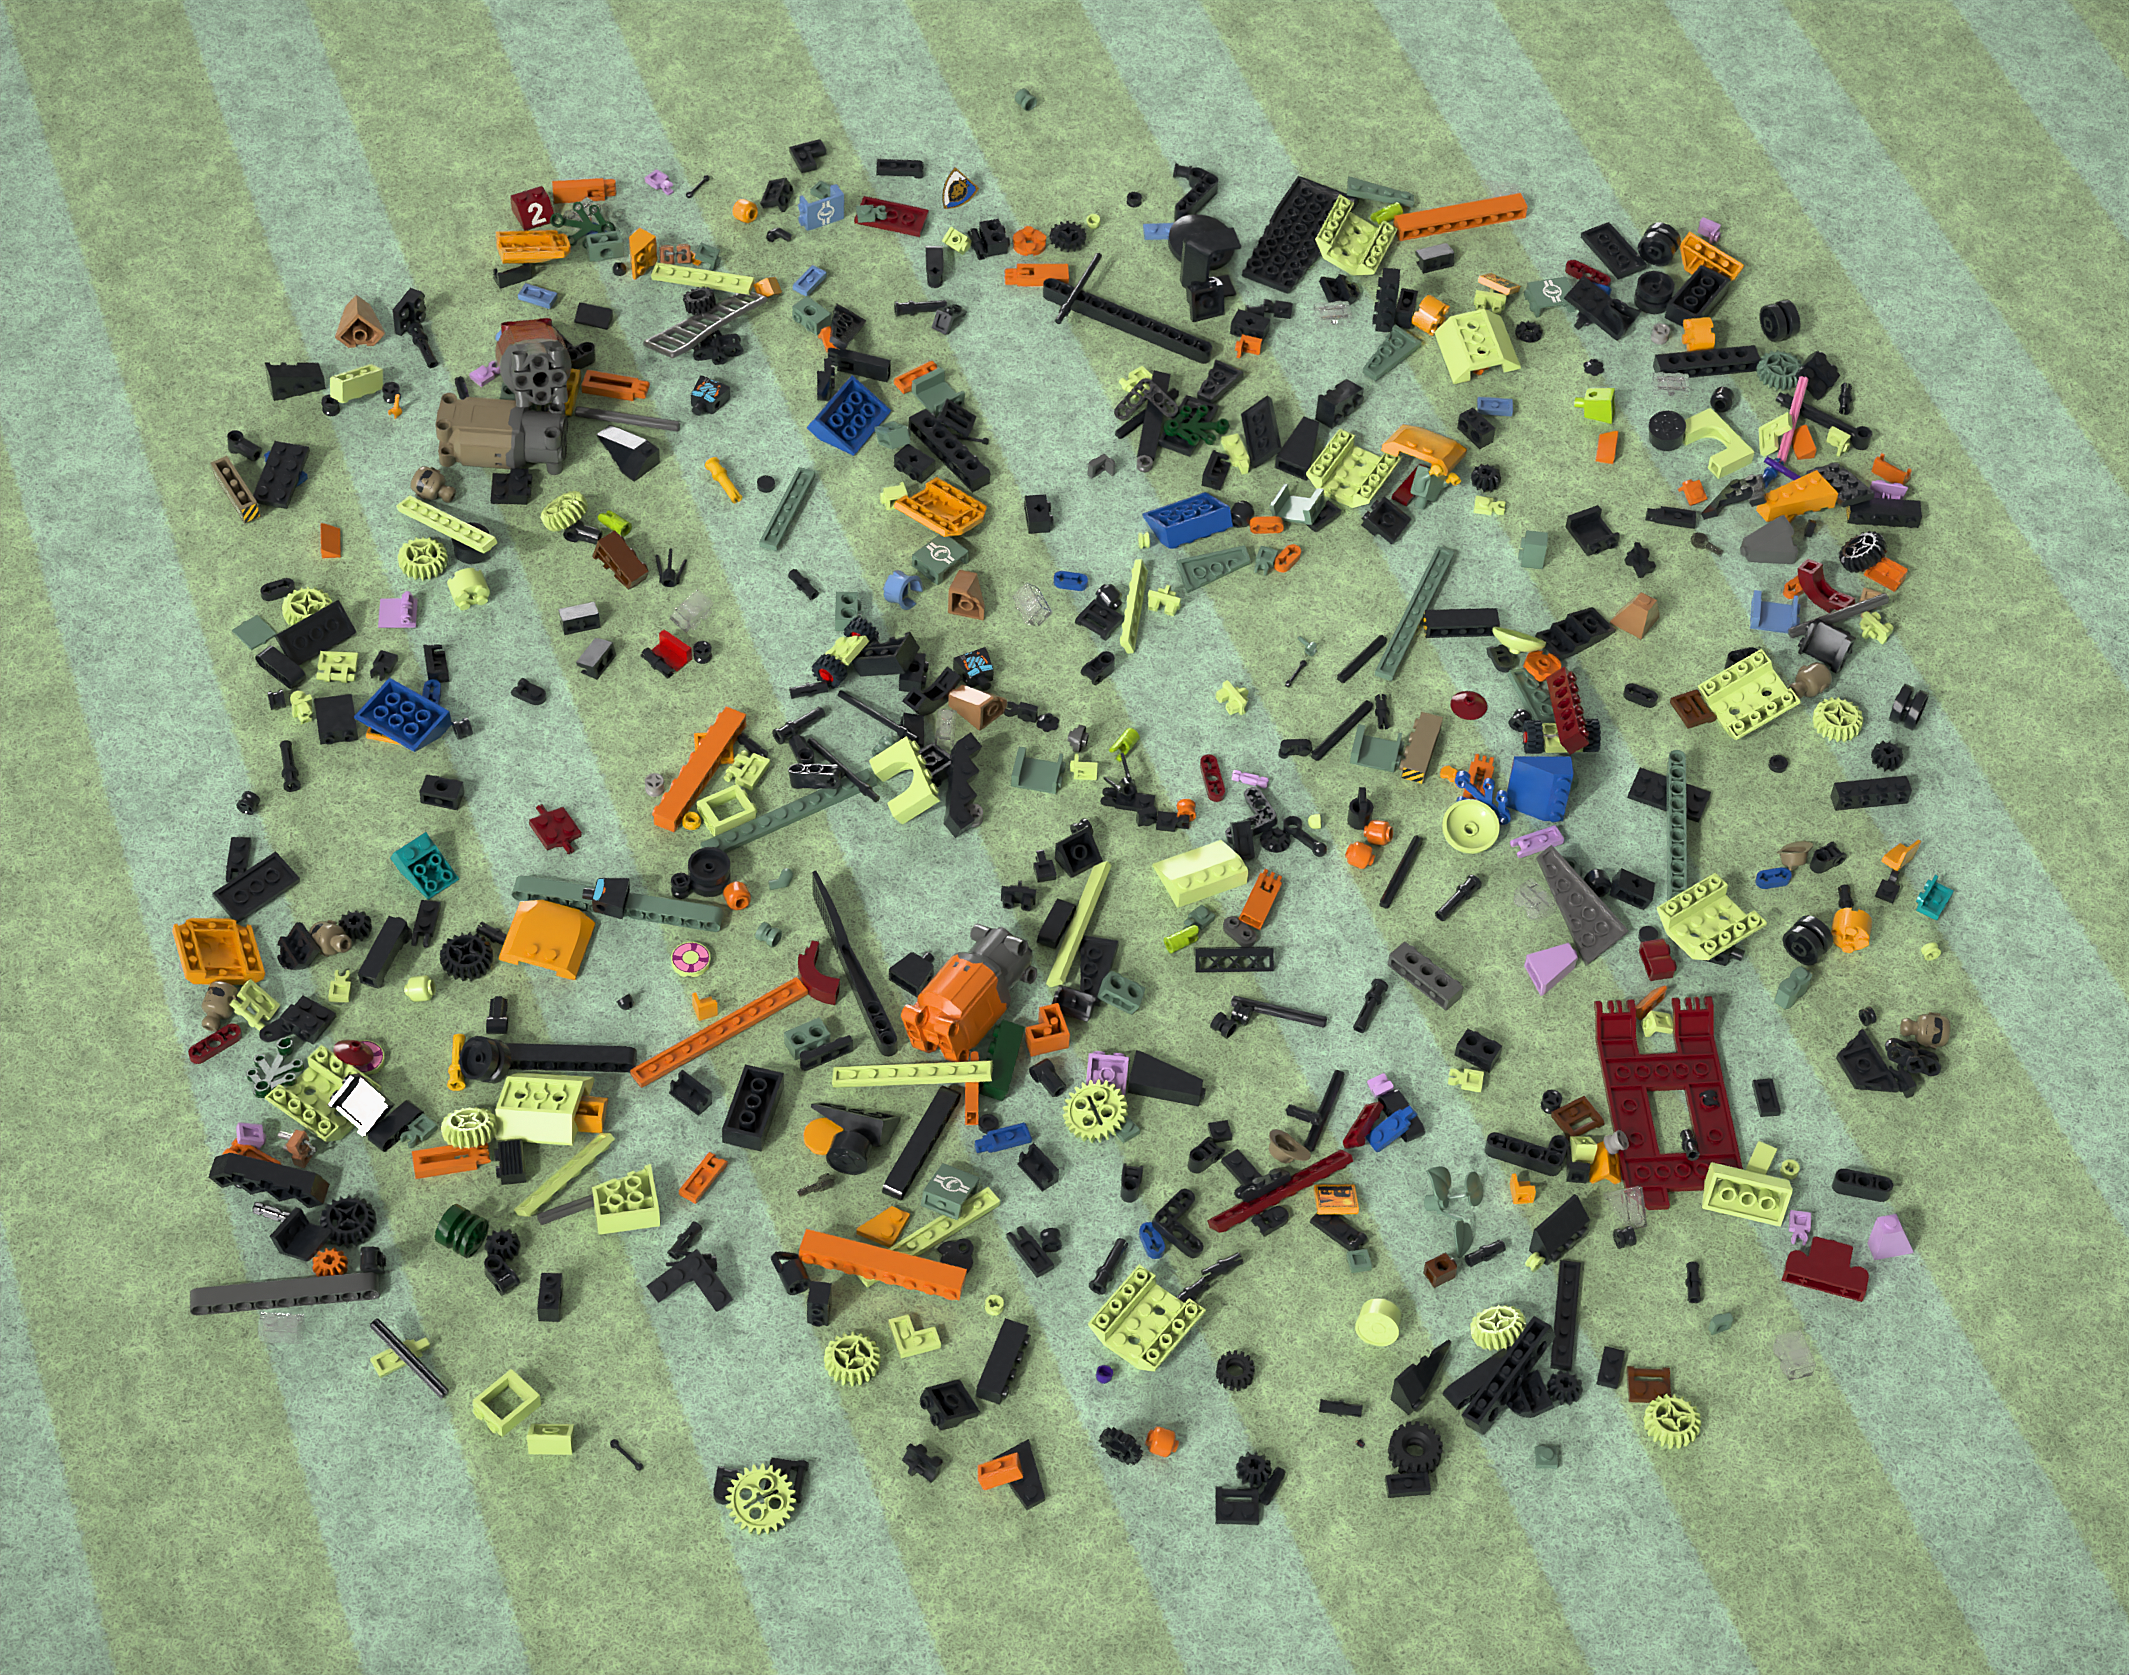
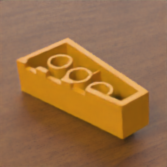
M1816 470L1766 493L1765 498L1767 502L1757 505L1756 511L1766 522H1770L1782 515L1788 518L1792 514H1797L1798 516L1806 511H1820L1824 507L1830 509L1835 507L1838 492Z

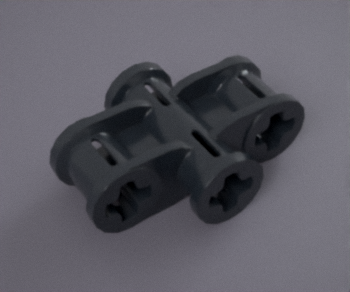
M717 330L702 340L700 347L697 344L692 348L694 350L693 357L696 361L712 359L715 365L725 364L728 360L727 357L742 355L744 350L740 345L741 338L738 334L722 335L721 331Z
M1890 1038L1885 1043L1889 1060L1906 1066L1909 1072L1914 1074L1920 1072L1931 1077L1940 1073L1941 1064L1937 1054L1920 1048L1915 1041L1905 1042L1898 1038Z

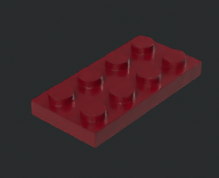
M863 196L860 206L873 205V208H877L883 205L887 213L886 219L875 218L874 222L858 223L856 214L854 223L920 237L929 216V210Z

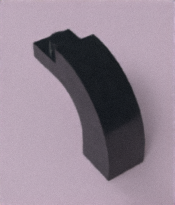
M947 666L930 687L922 691L913 687L902 702L919 715L932 714L949 701V693L956 688L963 678Z

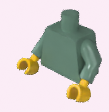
M1418 465L1411 488V494L1417 496L1414 507L1424 510L1427 500L1435 502L1441 489L1447 487L1450 482L1453 486H1456L1461 482V479L1456 473H1450L1446 479V476L1442 475L1445 470L1441 465H1434L1431 469Z

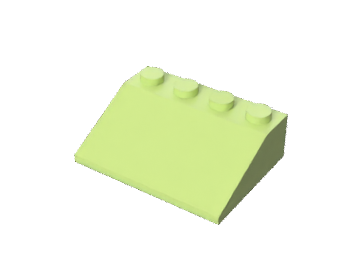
M1222 840L1152 864L1177 908L1247 884L1248 869L1241 857Z

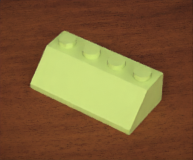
M1711 1162L1705 1179L1702 1208L1781 1227L1793 1190L1789 1180Z

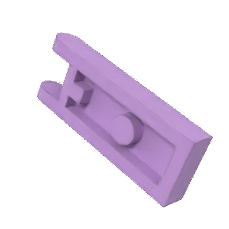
M1556 825L1513 839L1510 841L1511 847L1519 845L1522 850L1517 852L1518 858H1523L1543 851L1551 845L1553 847L1564 843V838Z

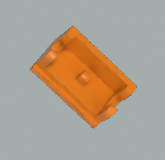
M1881 453L1880 457L1877 456L1875 458L1871 471L1892 484L1900 483L1905 485L1910 480L1911 469L1908 468L1907 473L1884 461L1885 454Z
M1884 557L1876 566L1871 567L1870 570L1867 569L1864 572V576L1895 592L1905 581L1908 569Z

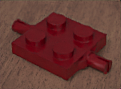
M543 804L538 805L536 810L540 815L529 819V825L547 851L556 847H563L567 854H572L574 848L570 843L580 838L582 832L564 807L548 812Z

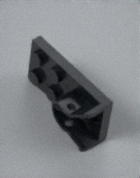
M1584 275L1564 297L1567 302L1616 341L1619 340L1641 313L1640 309L1637 310L1629 307L1621 300L1612 299Z

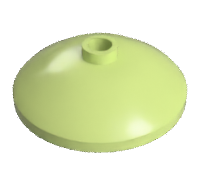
M1493 627L1492 630L1499 642L1510 648L1509 652L1515 654L1534 652L1546 646L1545 641L1525 633L1501 627Z
M1470 799L1458 801L1449 807L1442 821L1443 834L1448 843L1455 849L1469 854L1481 853L1489 849L1495 843L1500 829L1495 812L1485 803ZM1466 830H1471L1472 833L1468 834Z

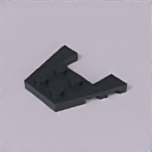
M1752 474L1744 479L1732 480L1701 513L1703 519L1718 516L1723 506L1748 499L1751 507L1765 504L1767 500L1764 491L1765 481L1762 474Z

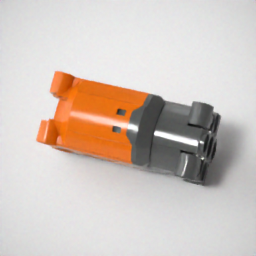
M975 924L970 933L971 939L976 941L968 952H958L952 955L918 995L917 1002L914 1005L907 1004L903 1008L901 1018L913 1048L931 1053L940 1047L946 1060L950 1062L968 1061L969 1050L977 1046L1010 1006V991L1020 980L1032 984L1036 980L1038 972L1036 967L1030 966L1032 954L1028 950L1027 940L1013 936L1003 927L996 929Z

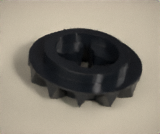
M1528 320L1526 323L1521 321L1516 326L1515 334L1521 341L1533 343L1541 339L1543 330L1541 325H1536L1535 322L1530 323Z
M1278 826L1270 828L1260 835L1262 847L1269 852L1280 853L1290 846V834H1287L1285 829H1279ZM1273 835L1276 838H1279L1278 842L1275 839H1272Z

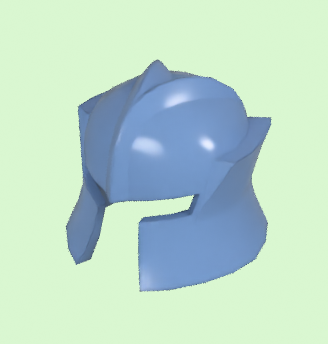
M900 570L894 571L893 574L888 576L883 587L885 600L889 603H898L904 610L911 609L916 603L908 597L904 600L902 598L908 594L909 582L911 590L923 592L920 577L915 575L907 576Z

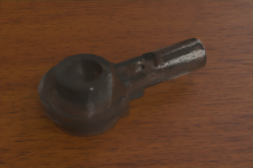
M1699 532L1692 534L1690 541L1695 548L1706 549L1719 557L1722 556L1724 551L1708 542V537L1705 534Z
M823 1174L818 1177L816 1183L796 1190L799 1198L811 1192H822L836 1185L835 1175Z

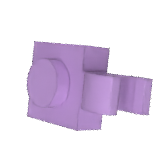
M658 169L645 177V183L654 189L662 188L663 192L668 196L674 193L670 189L673 184L669 181V177Z

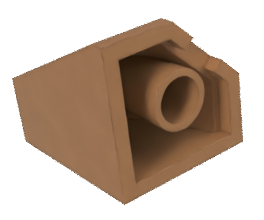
M355 295L344 308L335 338L348 348H355L356 345L362 344L374 346L385 335V331L371 305L358 295Z
M964 570L958 571L949 587L948 613L984 621L985 605L977 573Z
M1640 592L1616 613L1610 623L1642 639L1660 616L1657 600Z
M961 685L949 693L948 706L981 731L1004 714V709H1007V700L991 693Z

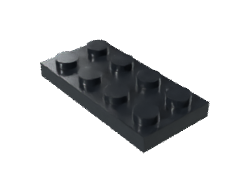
M1610 222L1581 232L1580 238L1618 280L1646 269L1647 263Z
M1186 395L1179 408L1181 410L1182 406L1187 405L1191 407L1192 412L1181 423H1188L1197 413L1200 405L1207 406L1208 413L1198 423L1212 422L1219 406ZM1184 430L1185 432H1187V433L1190 434V435L1193 434V433L1190 432L1189 430ZM1165 431L1158 440V446L1191 457L1197 445H1190L1188 441L1179 435L1169 436Z
M1267 395L1241 413L1250 465L1254 468H1257L1282 451L1273 401Z
M274 441L253 493L257 504L288 509L310 453L309 447Z
M1832 462L1829 465L1815 467L1806 471L1807 475L1817 470L1838 492L1836 502L1843 508L1874 499L1875 492L1838 462Z
M336 600L274 636L285 656L299 666L320 654V651L329 649L357 633L340 601Z
M1640 767L1627 798L1667 812L1666 776ZM1686 783V819L1700 822L1711 795L1710 791Z
M275 851L214 891L212 897L238 924L298 884L300 878Z

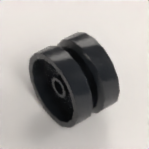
M1662 222L1653 223L1646 229L1644 236L1638 243L1639 255L1644 261L1652 265H1668L1680 247V235L1669 224Z
M1647 271L1641 274L1638 278L1634 295L1635 305L1641 311L1648 314L1666 312L1667 304L1672 299L1675 284L1673 279L1659 271Z
M1783 299L1776 303L1765 305L1760 309V325L1763 333L1771 342L1792 337L1799 333V313L1790 300Z
M1904 684L1893 703L1889 721L1899 724L1906 715L1904 727L1914 730L1921 718L1930 693L1919 690L1912 699L1914 687Z
M704 847L691 854L688 859V876L690 877L691 890L704 897H715L724 892L725 887L731 883L730 859L724 851L715 847Z
M1810 915L1799 918L1782 938L1783 946L1787 953L1804 965H1814L1817 963L1822 955L1832 947L1834 942L1829 928L1822 921Z
M474 1036L463 1045L460 1052V1069L468 1079L495 1084L500 1082L510 1069V1049L501 1040Z

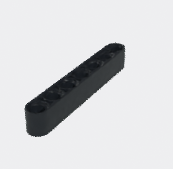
M505 1043L511 1052L510 1070L630 1073V1070L636 1067L637 1050L630 1046Z
M943 1085L939 1088L888 1175L882 1188L883 1194L900 1201L903 1200L961 1098V1092Z

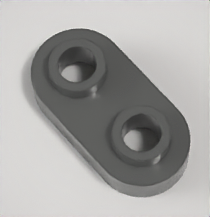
M1230 916L1224 920L1223 931L1242 947H1252L1255 944V931L1244 922L1238 920V917Z

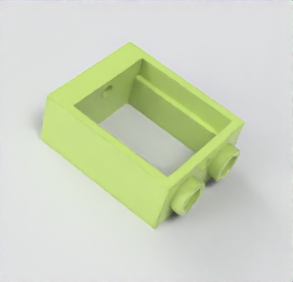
M738 784L697 801V813L714 837L756 818L757 808L755 804L748 800L746 791L744 789L741 790ZM737 798L745 811L719 821L711 809Z
M512 1369L473 1399L474 1415L479 1420L484 1419L489 1429L493 1433L497 1432L502 1437L541 1406L540 1395ZM510 1387L525 1402L501 1420L486 1404L504 1389Z

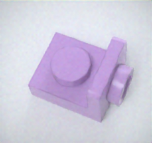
M1703 217L1699 223L1698 233L1709 237V244L1712 245L1715 241L1718 242L1721 237V225Z
M1384 1073L1367 1081L1375 1099L1394 1089L1391 1081H1388Z
M238 1122L236 1126L238 1144L253 1145V1147L260 1150L261 1146L266 1142V1134L263 1133L262 1125Z

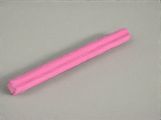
M1799 377L1789 413L1792 416V429L1783 434L1777 456L1781 460L1778 463H1781L1782 460L1784 464L1786 463L1808 383L1807 377Z

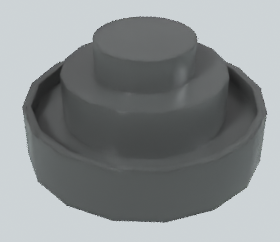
M1079 724L1077 728L1069 732L1067 741L1070 742L1074 752L1080 753L1082 747L1086 748L1089 733H1086V726Z

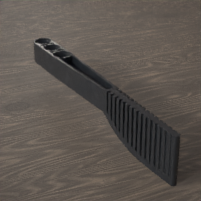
M813 871L812 894L817 908H819L822 920L826 925L864 1020L880 1053L886 1057L893 1056L897 1052V1035L849 944L840 916L818 872Z

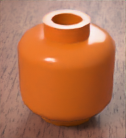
M1372 820L1364 828V837H1367V841L1370 844L1385 846L1393 838V827L1387 821Z
M1357 841L1354 844L1350 843L1345 858H1347L1348 864L1365 869L1367 865H1372L1375 855L1372 854L1371 846Z
M739 881L732 882L725 887L723 896L727 905L732 910H742L751 902L750 892L744 883Z
M1157 1426L1148 1432L1145 1445L1148 1446L1149 1452L1162 1457H1168L1171 1452H1176L1179 1441L1176 1440L1175 1432Z

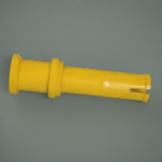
M717 457L708 459L705 463V468L711 472L712 478L720 483L732 503H737L736 500L740 502L743 497L727 476L726 468L721 466L720 460Z
M455 1034L452 1038V1063L448 1068L450 1080L447 1082V1087L452 1091H461L465 1088L466 1083L460 1069L459 1058L466 1037L463 1034Z

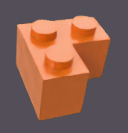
M1055 1003L1039 1007V1024L1026 1027L1025 1043L1030 1056L1069 1048L1070 1033L1059 1004Z

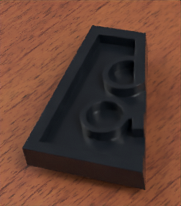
M1216 359L1214 367L1210 369L1207 379L1204 380L1197 393V399L1213 404L1244 377L1243 371Z
M1029 1439L994 1457L992 1460L1018 1453L1023 1478L1007 1484L1024 1508L1029 1510L1044 1502L1045 1495Z

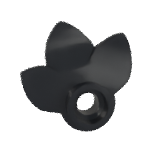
M962 1238L956 1242L946 1241L938 1247L937 1251L943 1255L940 1263L967 1269L966 1275L969 1273L973 1266L971 1255L974 1252V1246L970 1240ZM961 1246H967V1248L964 1251L960 1250Z

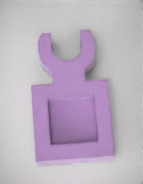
M491 361L488 367L482 365L469 374L470 379L480 387L495 379V374L500 373L498 367L494 368L496 361Z
M1790 1210L1789 1231L1794 1232L1791 1237V1243L1795 1244L1796 1238H1800L1803 1241L1802 1245L1805 1246L1808 1240L1807 1234L1811 1230V1213Z

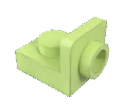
M1832 426L1826 442L1838 447L1836 456L1840 457L1843 452L1847 453L1849 450L1851 435Z
M1075 754L1074 761L1070 762V772H1074V779L1096 780L1097 763L1078 762L1079 754Z
M1650 1011L1641 1021L1645 1037L1650 1038L1655 1031L1667 1034L1673 1033V1021L1668 1013Z

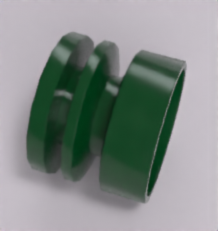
M454 1204L447 1209L440 1219L435 1231V1241L448 1249L453 1248L455 1253L460 1254L466 1259L471 1258L481 1247L487 1236L489 1221L475 1213L471 1214V1211L459 1204Z

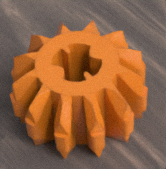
M335 1247L331 1251L325 1248V1252L318 1251L317 1257H313L312 1269L316 1277L343 1275V1273L348 1271V1259L344 1256L342 1250L337 1252Z

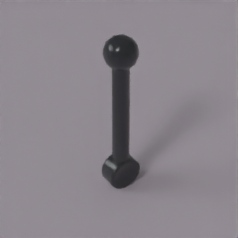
M704 175L703 180L691 192L686 193V197L692 198L693 193L705 181H709L710 177Z
M957 433L954 434L957 439L981 442L985 445L989 443L988 438L968 437L965 439Z
M1305 660L1300 661V666L1292 677L1287 680L1285 687L1289 688L1301 669L1307 665Z
M611 1440L610 1446L614 1449L616 1448L635 1465L637 1471L643 1469V1464L637 1462L621 1448L618 1440Z

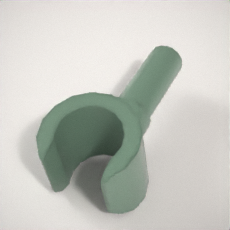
M1301 636L1297 638L1306 646L1304 649L1306 654L1313 656L1317 652L1315 642L1309 643Z

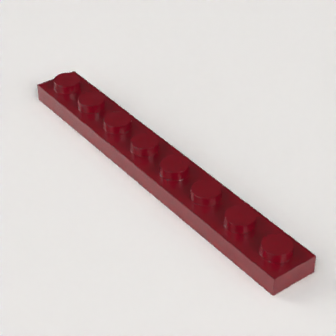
M1339 1150L1293 1174L1289 1182L1248 1203L1243 1201L1207 1220L1209 1228L1219 1233L1228 1231L1233 1225L1245 1222L1248 1217L1259 1214L1265 1208L1280 1203V1200L1295 1195L1297 1191L1312 1186L1314 1182L1329 1177L1331 1173L1346 1168L1348 1164L1354 1162L1352 1155Z

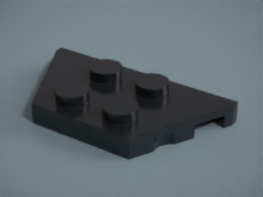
M1861 1029L1857 1036L1851 1039L1847 1046L1842 1048L1837 1054L1836 1059L1855 1089L1899 1092L1900 1087L1864 1029Z

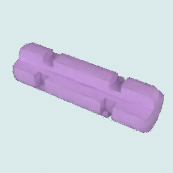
M1234 770L1232 773L1233 781L1239 782L1241 780V783L1252 786L1259 785L1260 788L1264 789L1267 788L1269 783L1267 777L1261 776L1259 778V775L1247 772L1243 774L1239 770Z

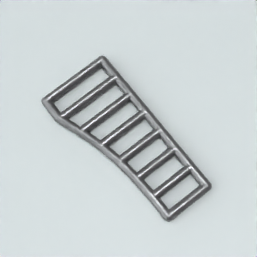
M753 291L750 292V295L737 293L717 303L711 311H706L705 314L703 312L700 315L696 314L645 340L643 345L670 358H676L691 350L724 325L763 305L768 299ZM749 297L755 301L748 303L740 299ZM734 304L742 308L733 310L727 306ZM719 311L727 314V316L721 318L713 315V313ZM705 318L714 322V324L708 326L698 321ZM692 326L703 332L698 335L684 328ZM677 333L691 339V341L685 343L670 337V335ZM662 340L679 348L672 351L655 343Z

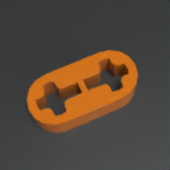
M1277 516L1254 517L1249 523L1250 531L1254 534L1281 533L1284 530L1283 519Z
M1294 544L1288 545L1275 558V570L1283 573L1289 571L1300 559V547Z
M1798 575L1787 582L1783 589V595L1788 599H1793L1794 596L1799 597L1804 593Z

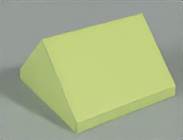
M531 1424L527 1434L529 1454L572 1455L574 1424Z

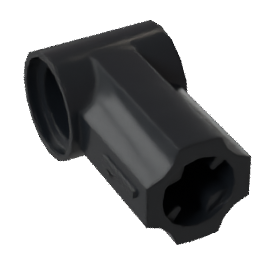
M233 430L227 434L228 450L230 453H239L251 461H256L260 457L262 448L245 439L241 431Z
M581 520L567 527L563 533L567 541L575 543L580 540L594 545L597 544L603 535L602 530L586 526Z
M793 736L789 740V746L797 763L803 765L815 764L814 752L809 748L804 736Z
M495 996L493 999H490L489 1016L486 1019V1034H507L508 999L502 996Z
M1048 1058L1029 1067V1073L1036 1083L1040 1082L1052 1097H1058L1066 1090L1067 1085L1057 1075L1053 1063Z

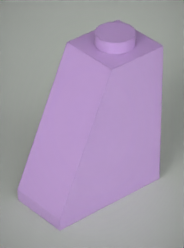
M1569 943L1526 955L1524 967L1540 996L1545 995L1575 969L1578 955Z
M1897 1214L1877 1217L1868 1240V1246L1874 1260L1913 1253V1249Z

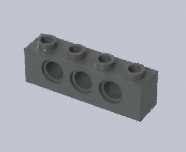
M1404 941L1389 954L1387 965L1445 1011L1462 998L1464 987L1461 983L1450 977L1443 969L1437 967L1428 957L1419 953L1414 946H1410Z

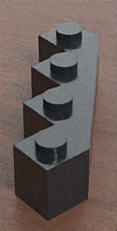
M971 732L955 743L950 755L951 763L943 824L955 838L970 829L975 821L965 807L972 804L978 796L969 783L975 780L980 772L971 759L978 755L982 745Z
M234 1153L215 1156L208 1176L221 1188L238 1184L250 1195L267 1191L279 1202L296 1198L307 1208L323 1205L330 1185L317 1173Z

